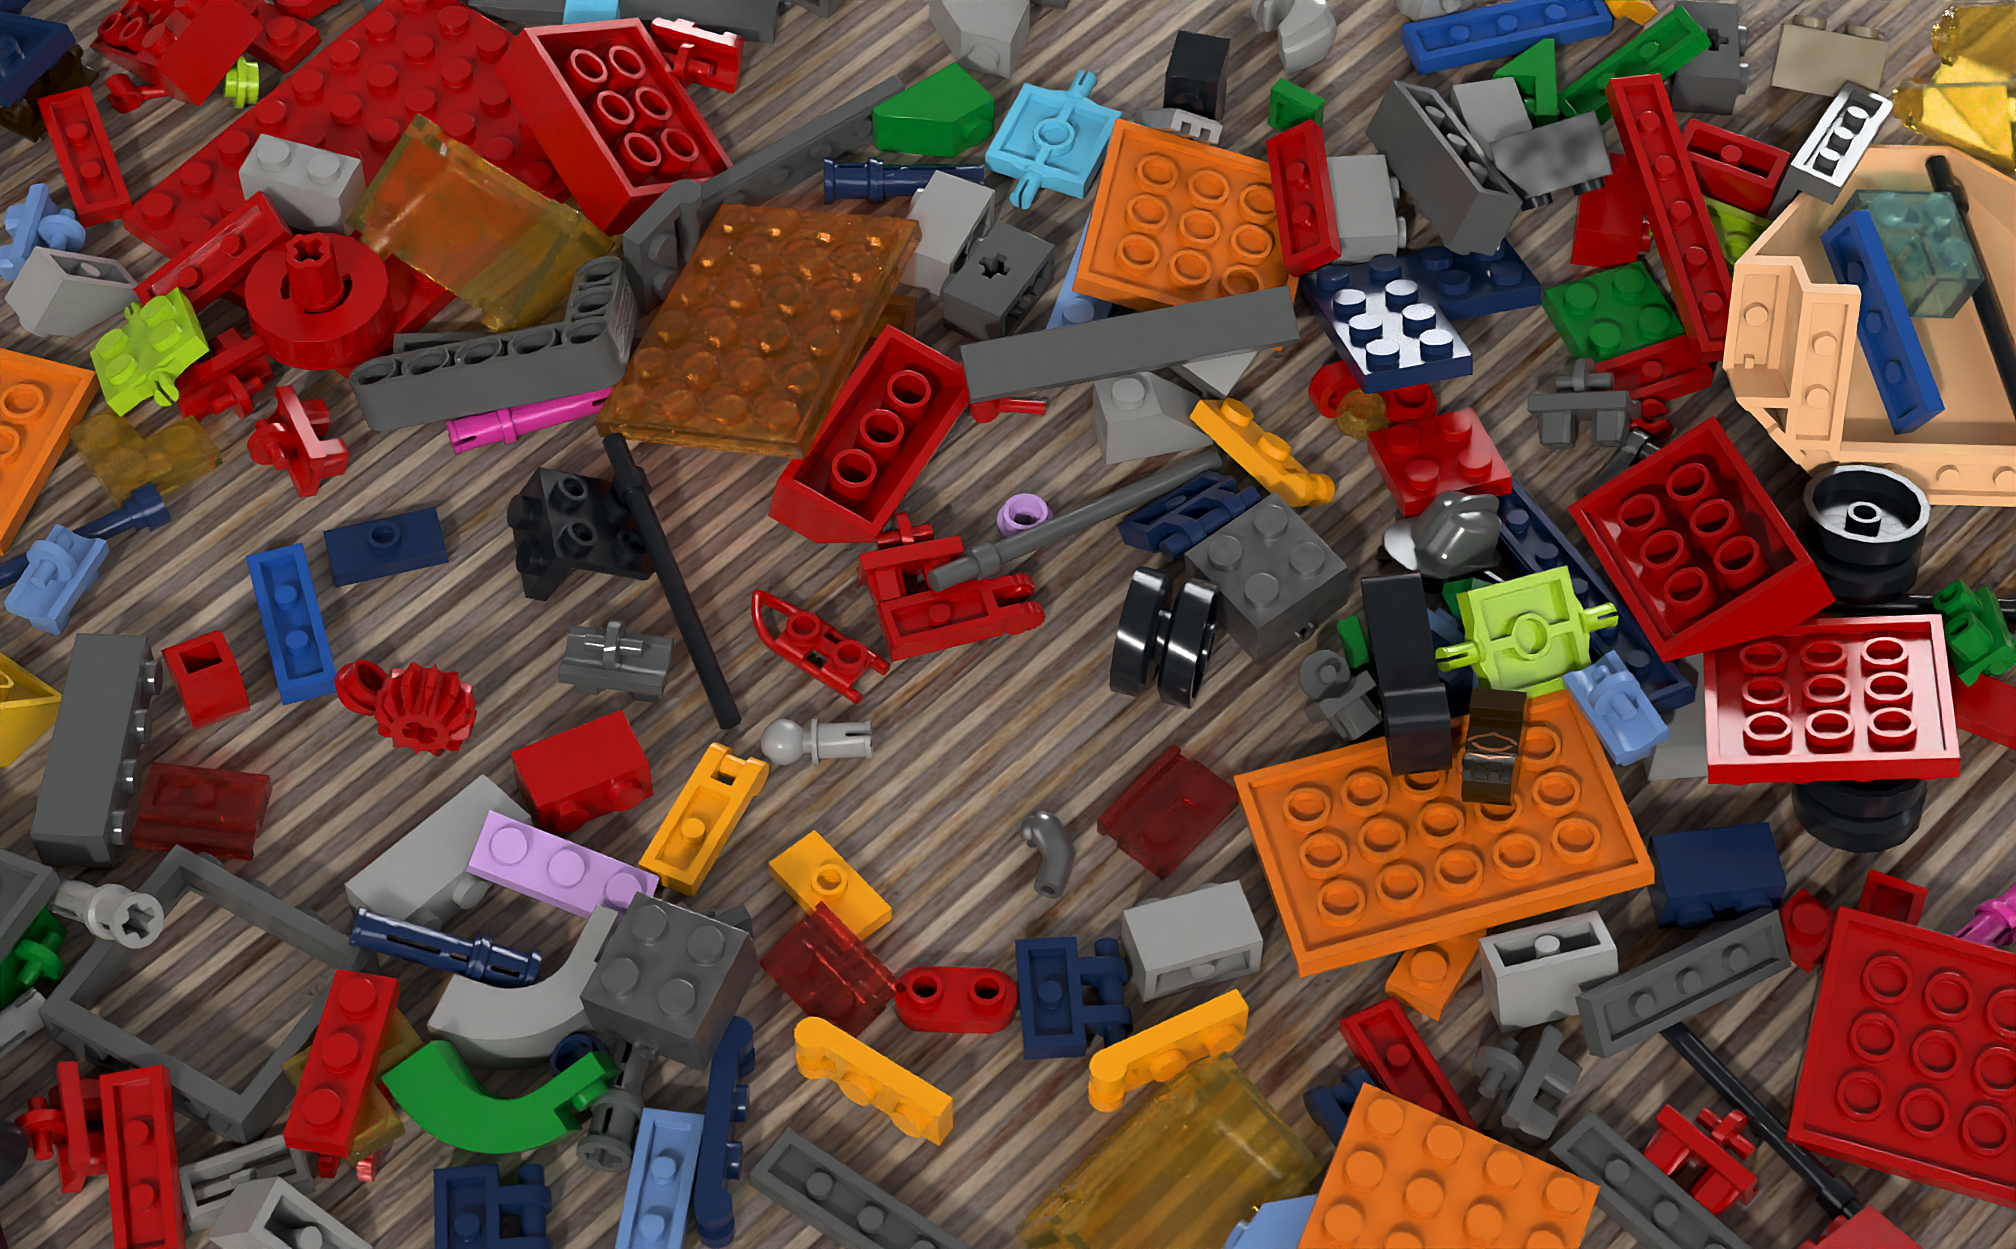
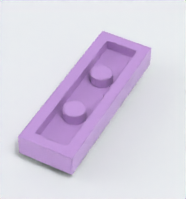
M489 810L485 817L465 869L468 873L586 919H589L596 904L619 911L620 921L636 892L638 891L653 897L660 878L657 875Z

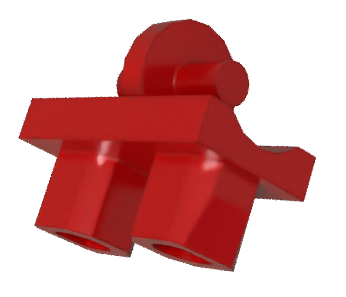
M656 18L651 23L650 32L652 40L684 88H688L692 82L733 94L739 88L744 51L743 36L730 32H725L722 35L698 29L693 22L679 18L675 22Z
M230 328L217 335L211 343L214 357L202 364H199L196 360L175 379L174 385L179 394L176 401L179 414L188 425L212 412L214 415H218L229 408H232L241 419L254 413L249 397L263 390V384L274 379L273 372L266 358V343L258 334L247 339L235 328Z
M292 385L278 386L274 392L278 406L268 419L264 418L256 422V431L247 442V450L255 463L273 465L276 470L286 468L300 498L316 496L320 479L344 475L349 459V451L342 438L318 440L317 437L327 436L330 426L329 410L323 399L299 401Z
M906 511L894 513L895 530L880 533L876 539L877 551L861 553L858 556L859 567L856 568L859 586H868V591L875 607L879 602L907 596L903 580L906 577L923 574L926 590H933L928 581V572L963 556L964 550L961 536L934 540L931 523L911 527Z
M77 1061L58 1062L56 1066L58 1084L49 1089L48 1100L50 1109H47V1102L44 1097H33L27 1101L28 1112L20 1115L13 1121L25 1130L28 1137V1148H33L36 1160L46 1161L54 1156L52 1145L55 1144L62 1194L81 1192L86 1176L108 1173L104 1131L87 1132L86 1121L103 1120L99 1077H79Z
M1668 1104L1655 1117L1658 1131L1652 1136L1642 1155L1670 1179L1677 1174L1689 1159L1706 1172L1688 1194L1717 1219L1731 1209L1738 1200L1747 1207L1759 1193V1190L1754 1186L1757 1182V1177L1725 1152L1727 1149H1730L1745 1162L1756 1150V1146L1741 1135L1749 1117L1739 1109L1733 1110L1722 1119L1711 1109L1705 1107L1698 1114L1695 1121L1711 1134L1709 1138Z

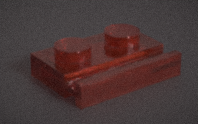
M1174 744L1097 819V832L1103 837L1107 834L1117 841L1119 849L1163 881L1239 806L1238 793L1234 787L1194 759L1191 762L1181 755V749Z
M152 762L137 810L139 816L136 827H132L130 833L134 848L170 852L178 844L196 855L200 852H206L214 857L252 861L255 839L259 838L273 789L270 776Z
M821 900L815 906L818 910L805 922L801 920L759 961V965L809 1017L822 1018L856 1039L887 1009L885 1005L897 993L901 995L906 990V986Z

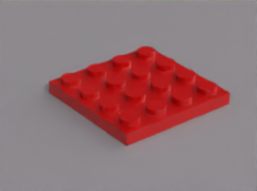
M1942 614L1806 619L1783 633L1703 653L1708 784L1740 786L1749 783L1772 782L1805 784L1812 781L1854 780L1857 782H1869L1880 779L1916 778L1919 780H1933L1936 778L1960 777V754Z
M1839 905L1832 923L1784 1141L1801 1145L1811 1152L2016 1210V954Z

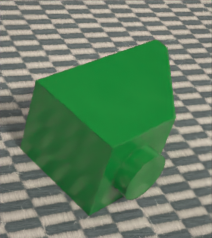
M953 62L872 109L873 146L879 151L953 158L970 147L979 146L989 136L994 134V97L961 66Z

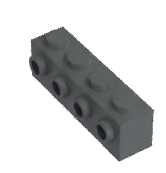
M1392 80L1365 134L1379 151L1378 155L1385 154L1386 164L1390 166L1399 178L1398 184L1402 189L1410 193L1420 207V214L1433 224L1442 236L1441 242L1448 249L1461 255H1469L1470 252L1493 256L1503 237L1509 232L1513 219L1523 201L1436 90Z
M76 634L30 831L43 865L114 868L119 845L125 846L129 841L131 817L127 809L130 794L137 795L140 790L142 767L138 756L141 744H149L152 735V713L149 705L151 696L160 694L163 682L162 663L160 660H154L147 636Z

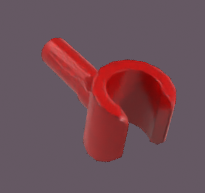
M123 73L114 74L106 80V85L112 92L106 98L113 108L121 114L139 108L143 101L169 96L156 85L135 86L132 80Z
M1005 397L972 404L969 402L968 409L974 420L979 423H988L996 419L999 413L1015 412L1044 415L1045 401Z
M1644 400L1641 402V419H1630L1629 433L1637 428L1651 436L1652 440L1659 441L1668 438L1674 431L1673 425L1668 420L1661 419L1651 423L1657 416L1667 414L1669 412L1668 409L1658 400Z

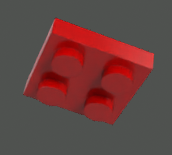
M1472 407L1367 433V450L1404 519L1420 515L1438 494L1448 490L1459 491L1469 495L1493 494L1495 497L1512 493V475Z

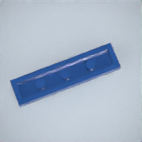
M1517 0L1402 25L1401 41L1417 74L1422 75L1520 54L1544 38L1554 39V44L1557 46L1608 35L1611 33L1613 18L1603 0Z
M1869 210L1851 211L1823 233L1820 239L1837 284L1858 285L1861 291L1856 333L1895 435L1912 433L1943 412L1945 407Z

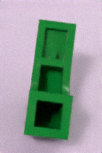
M431 1041L381 1078L404 1112L429 1134L445 1143L472 1152L506 1154L537 1150L555 1145L583 1130L569 1108L574 1106L578 1112H581L597 1103L610 1092L606 1082L620 1073L607 1051H591L533 1093L516 1099L508 1098L484 1087L470 1072L451 1041Z

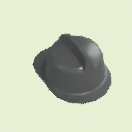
M1451 490L1441 492L1420 515L1400 520L1388 526L1382 537L1384 549L1397 564L1408 571L1420 570V574L1423 577L1436 579L1455 578L1479 570L1498 567L1503 558L1501 552L1496 548L1501 532V522L1497 515L1499 499L1493 494L1469 495Z

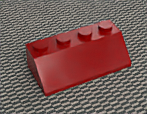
M887 324L776 481L768 516L817 544L874 543L969 404L962 365Z

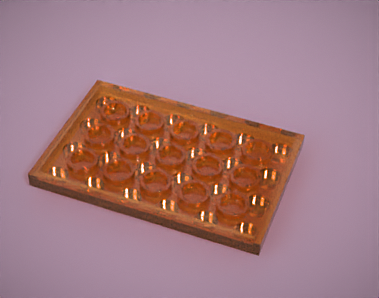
M722 203L628 362L624 377L615 384L596 416L594 422L599 436L605 438L612 433H622L625 440L804 460L923 237L919 220Z

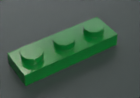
M1679 5L1557 95L1558 110L1565 119L1596 110L1600 126H1602L1613 117L1604 92L1610 79L1660 73L1662 80H1664L1710 47L1712 43L1705 31Z

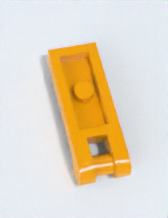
M1226 398L1225 400L1200 399L1189 418L1271 494L1276 492L1289 507H1303L1306 505L1323 507L1332 501L1335 495V486L1332 479L1323 473L1308 472L1290 455L1291 447L1282 438L1273 433L1265 432L1252 420L1254 414L1246 405L1233 398Z
M713 742L706 750L638 863L639 869L659 876L658 884L694 898L752 798L757 796L763 789L769 773V763L755 757H750L746 761L732 755V748ZM725 777L734 782L730 786L720 782V780Z
M1237 988L1094 1054L1090 1060V1081L1088 1086V1099L1094 1109L1101 1112L1115 1111L1123 1104L1125 1093L1153 1080L1157 1082L1168 1081L1179 1075L1188 1064L1209 1054L1212 1057H1219L1237 1047L1241 1040L1245 1038L1249 1011L1248 1005Z
M807 1017L796 1025L794 1029V1042L797 1049L796 1066L804 1077L820 1079L826 1076L839 1084L841 1091L853 1102L861 1106L873 1105L889 1115L896 1127L913 1138L923 1136L939 1146L953 1129L952 1097L822 1018Z

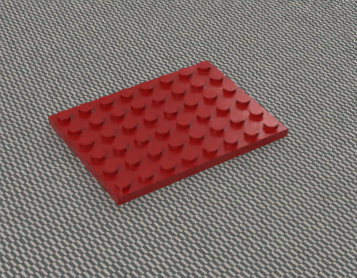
M383 0L382 4H378L135 202L132 207L121 214V219L125 230L171 260L245 202L238 171L261 133L361 159L369 204L350 237L367 244L380 256L382 263L385 264L393 299L394 315L387 335L372 352L356 362L334 368L335 371L349 379L350 373L359 364L377 357L391 355L393 353L394 333H416L567 201L572 194L561 180L557 170L539 142L535 139L531 129L493 71V68L517 36L458 0ZM288 226L294 236L298 233L303 235L313 233ZM245 276L222 295L247 311L244 298L245 281L247 278ZM351 279L344 281L345 287L352 284ZM345 289L344 297H343V299L340 301V303H339L337 306H335L334 308L330 309L329 311H331V310L335 309L336 307L340 306V305L343 304V302L347 299L346 289Z

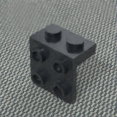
M538 467L520 493L515 495L509 503L507 522L513 530L517 551L516 568L521 573L525 598L547 601L571 568L643 581L650 579L655 572L629 506L620 502L612 481Z

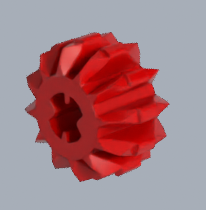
M411 662L406 670L392 668L389 677L383 681L381 690L377 691L374 709H376L374 719L378 721V734L392 738L393 747L395 748L406 746L413 749L415 755L420 751H429L434 756L440 757L444 749L459 751L462 742L468 738L470 729L474 728L477 711L475 710L476 700L473 697V685L459 681L457 671L445 673L438 670L436 663L431 668H422L415 662Z

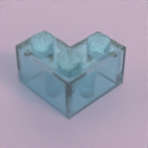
M1856 189L1828 229L1851 211L1869 210L1910 318H1954L1983 282L1984 277L1951 192Z

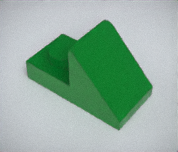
M1544 38L1500 68L1492 77V79L1514 78L1533 129L1555 123L1558 118L1554 39Z

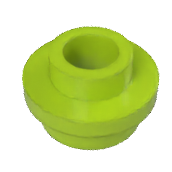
M240 56L223 77V96L232 98L233 107L237 109H243L244 104H256L258 99V63L245 62L244 56Z

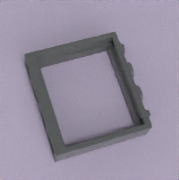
M176 844L137 891L156 898L162 906L165 919L188 890H191L334 969L382 976L376 951L356 945L355 947L348 945L351 932L345 935L326 924L318 913L307 906L298 905L295 908L276 897L275 893L268 886L257 879L249 878L247 881H244L227 871L226 867L217 858L206 852H200L196 855ZM98 937L38 1009L50 1040L108 1073L163 1065L169 1068L173 1110L239 1147L261 1140L296 1095L333 979L245 1091L239 1095L89 1011L140 950L125 947L117 943L116 940H105Z

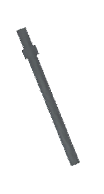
M1209 450L994 544L984 541L965 549L963 557L929 571L927 574L929 584L936 593H939L971 578L981 581L999 573L1001 565L1169 493L1204 470L1211 472L1221 470V457L1217 451Z

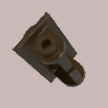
M75 42L61 55L60 61L51 69L46 70L27 89L26 95L21 100L12 104L9 108L1 107V126L36 143L46 132L37 99L85 86L90 87L99 77V72L82 64L81 57L84 55V52L78 43Z

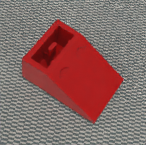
M126 0L118 11L110 13L100 23L97 29L99 35L90 44V47L95 52L147 83L158 86L174 99L200 107L263 29V26L237 0Z

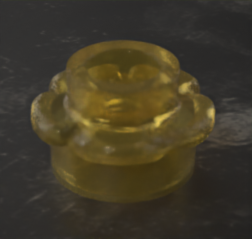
M1356 389L1347 393L1336 408L1338 417H1336L1335 422L1337 428L1344 435L1359 440H1367V433L1387 428L1390 419L1385 415L1386 405L1384 399L1378 393L1365 395L1362 389Z

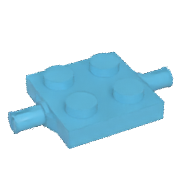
M1079 70L1067 91L1047 90L1028 83L1023 85L985 154V169L1019 179L1018 184L1010 195L1011 203L1019 208L1022 202V209H1028L1038 189L1041 187L1084 199L1105 159L1115 119H1122V112L1099 106L1088 98L1097 83V78L1093 73L1088 71L1085 77V70Z

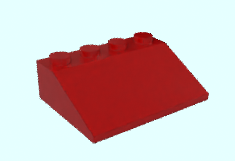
M639 18L523 28L493 68L507 95L519 110L535 139L545 151L561 180L571 192L598 237L623 234L674 182L681 179H690L700 185L734 166Z
M1714 416L1567 507L1663 663L1786 632L1836 601L1813 560Z

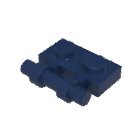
M1204 470L1117 524L1124 544L1152 553L1161 552L1168 561L1173 562L1262 501L1259 492L1252 486L1240 492L1234 477Z
M1076 936L1015 940L1024 1060L1085 1057V1034H1098L1103 1037L1104 1049L1128 1038V1035L1133 1030L1131 1009L1125 1006L1123 986L1128 982L1127 963L1123 958H1120L1119 943L1116 939L1102 938L1097 940L1094 944L1095 957L1078 958ZM1093 985L1099 990L1100 1005L1083 1006L1081 986Z
M498 1163L434 1169L435 1249H553V1242L546 1236V1215L552 1211V1191L549 1187L545 1186L543 1166L539 1164L521 1166L519 1168V1185L501 1186ZM516 1214L520 1216L521 1237L502 1239L501 1215Z

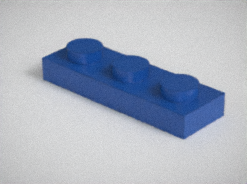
M303 543L246 556L283 706L336 693L337 690L334 684L336 671Z

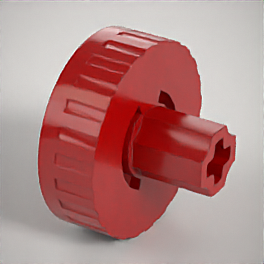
M316 232L307 235L298 233L291 239L282 241L272 249L267 250L254 263L250 274L247 275L244 298L253 335L258 334L266 343L267 355L284 365L303 370H329L346 366L372 352L383 341L391 327L394 305L385 264L382 263L380 256L367 244L353 237L330 232ZM351 279L352 284L345 287L344 281ZM345 289H346L347 299L343 302V304H341L340 306L336 307L335 309L329 311L330 309L334 308L335 306H337V305L340 303V301H341V300L343 299V297H344V293H345Z

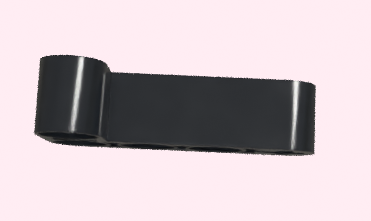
M1420 570L1361 577L1364 613L1381 716L1384 719L1382 722L1392 777L1452 769V738L1445 685L1440 683Z

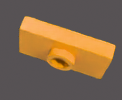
M815 830L768 863L769 875L845 953L892 919V908Z

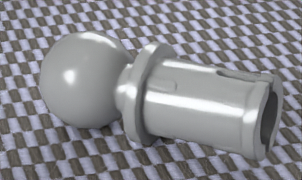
M812 718L811 730H803L794 721L780 719L771 722L764 729L760 741L761 750L765 757L774 764L782 766L795 763L804 753H811L813 765H820L821 759L873 758V746H871L873 744V726L871 720H865V722L820 723L819 718Z

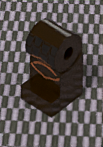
M1472 688L1469 706L1470 719L1465 744L1466 753L1462 772V801L1512 806L1528 730L1527 692Z

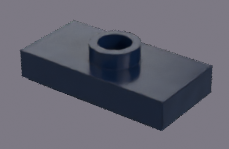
M436 507L323 531L336 587L449 562Z

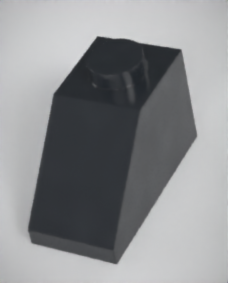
M1185 30L1178 31L1165 74L1163 108H1178L1214 121L1223 119L1231 39Z

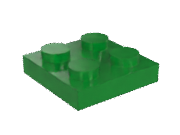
M1641 261L1543 290L1541 305L1575 361L1578 358H1592L1594 364L1686 334Z

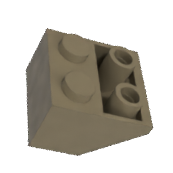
M1794 15L1792 25L1780 24L1769 85L1836 97L1848 81L1878 95L1889 42L1877 40L1878 29L1845 24L1844 33L1841 34L1825 31L1827 20Z

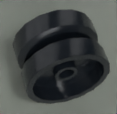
M1867 465L1836 466L1818 473L1806 484L1796 537L1813 560L1837 602L1859 606L1885 604L1903 597L1915 585L1931 507L1920 488L1908 478L1890 470Z
M1139 566L1135 570L1130 582L1118 625L1110 669V689L1113 692L1140 698L1151 686L1159 664L1157 689L1162 703L1191 709L1198 696L1214 647L1220 583L1193 577L1189 578L1180 587L1173 610H1170L1173 584L1169 573Z
M1915 778L1880 779L1869 782L1844 780L1812 781L1805 784L1793 783L1791 799L1795 817L1811 836L1826 845L1853 853L1883 852L1903 844L1919 828L1924 812L1929 780Z

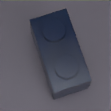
M1769 822L1650 836L1647 853L1655 869V884L1647 885L1658 929L1679 926L1682 929L1693 930L1704 927L1712 922L1735 920L1760 907L1779 908L1787 882Z

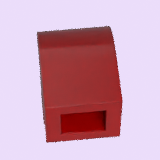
M215 630L161 650L166 668L193 731L250 711L248 697L238 665L222 630Z

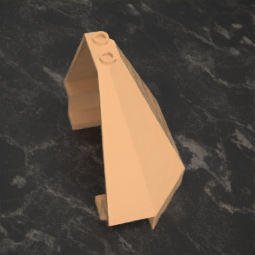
M1872 144L1833 205L1801 192L1735 263L1722 368L1727 373L1736 401L1746 411H1750L1767 429L1770 437L1797 465L1800 464L1812 478L1818 473L1836 466L1867 465L1887 469L1908 478L1924 492L1930 505L2016 507V421L1945 222L1937 218L1931 197L1934 194V190L1925 163L1931 157L1944 156L1955 185L1962 187L1969 205V211L1966 216L2015 352L2016 180L1952 146ZM1869 210L1945 407L1943 412L1912 433L1895 435L1856 333L1861 291L1858 285L1837 284L1820 239L1823 233L1851 211Z

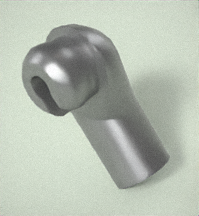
M1040 811L1036 815L1023 819L1020 825V837L1023 841L1027 840L1026 845L1028 847L1038 848L1043 856L1034 882L1035 891L1044 897L1057 899L1063 894L1076 857V849L1060 819L1051 813Z

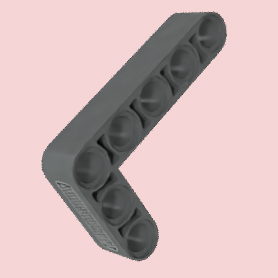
M611 255L596 257L583 263L577 269L563 322L367 360L354 368L349 375V383L368 427L378 432L600 391L618 383L626 373L638 315V304L621 259Z

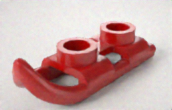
M757 589L753 592L751 615L755 630L762 642L775 654L856 705L862 701V693L855 690L853 684L869 667L883 676L889 671L890 663L882 659L879 654L855 639L848 638L840 633L834 626L822 620L814 613L806 609L803 610L766 591ZM763 605H767L789 617L785 630L777 639L770 634L764 623L761 613ZM815 650L829 659L822 668L807 660V655L811 651Z

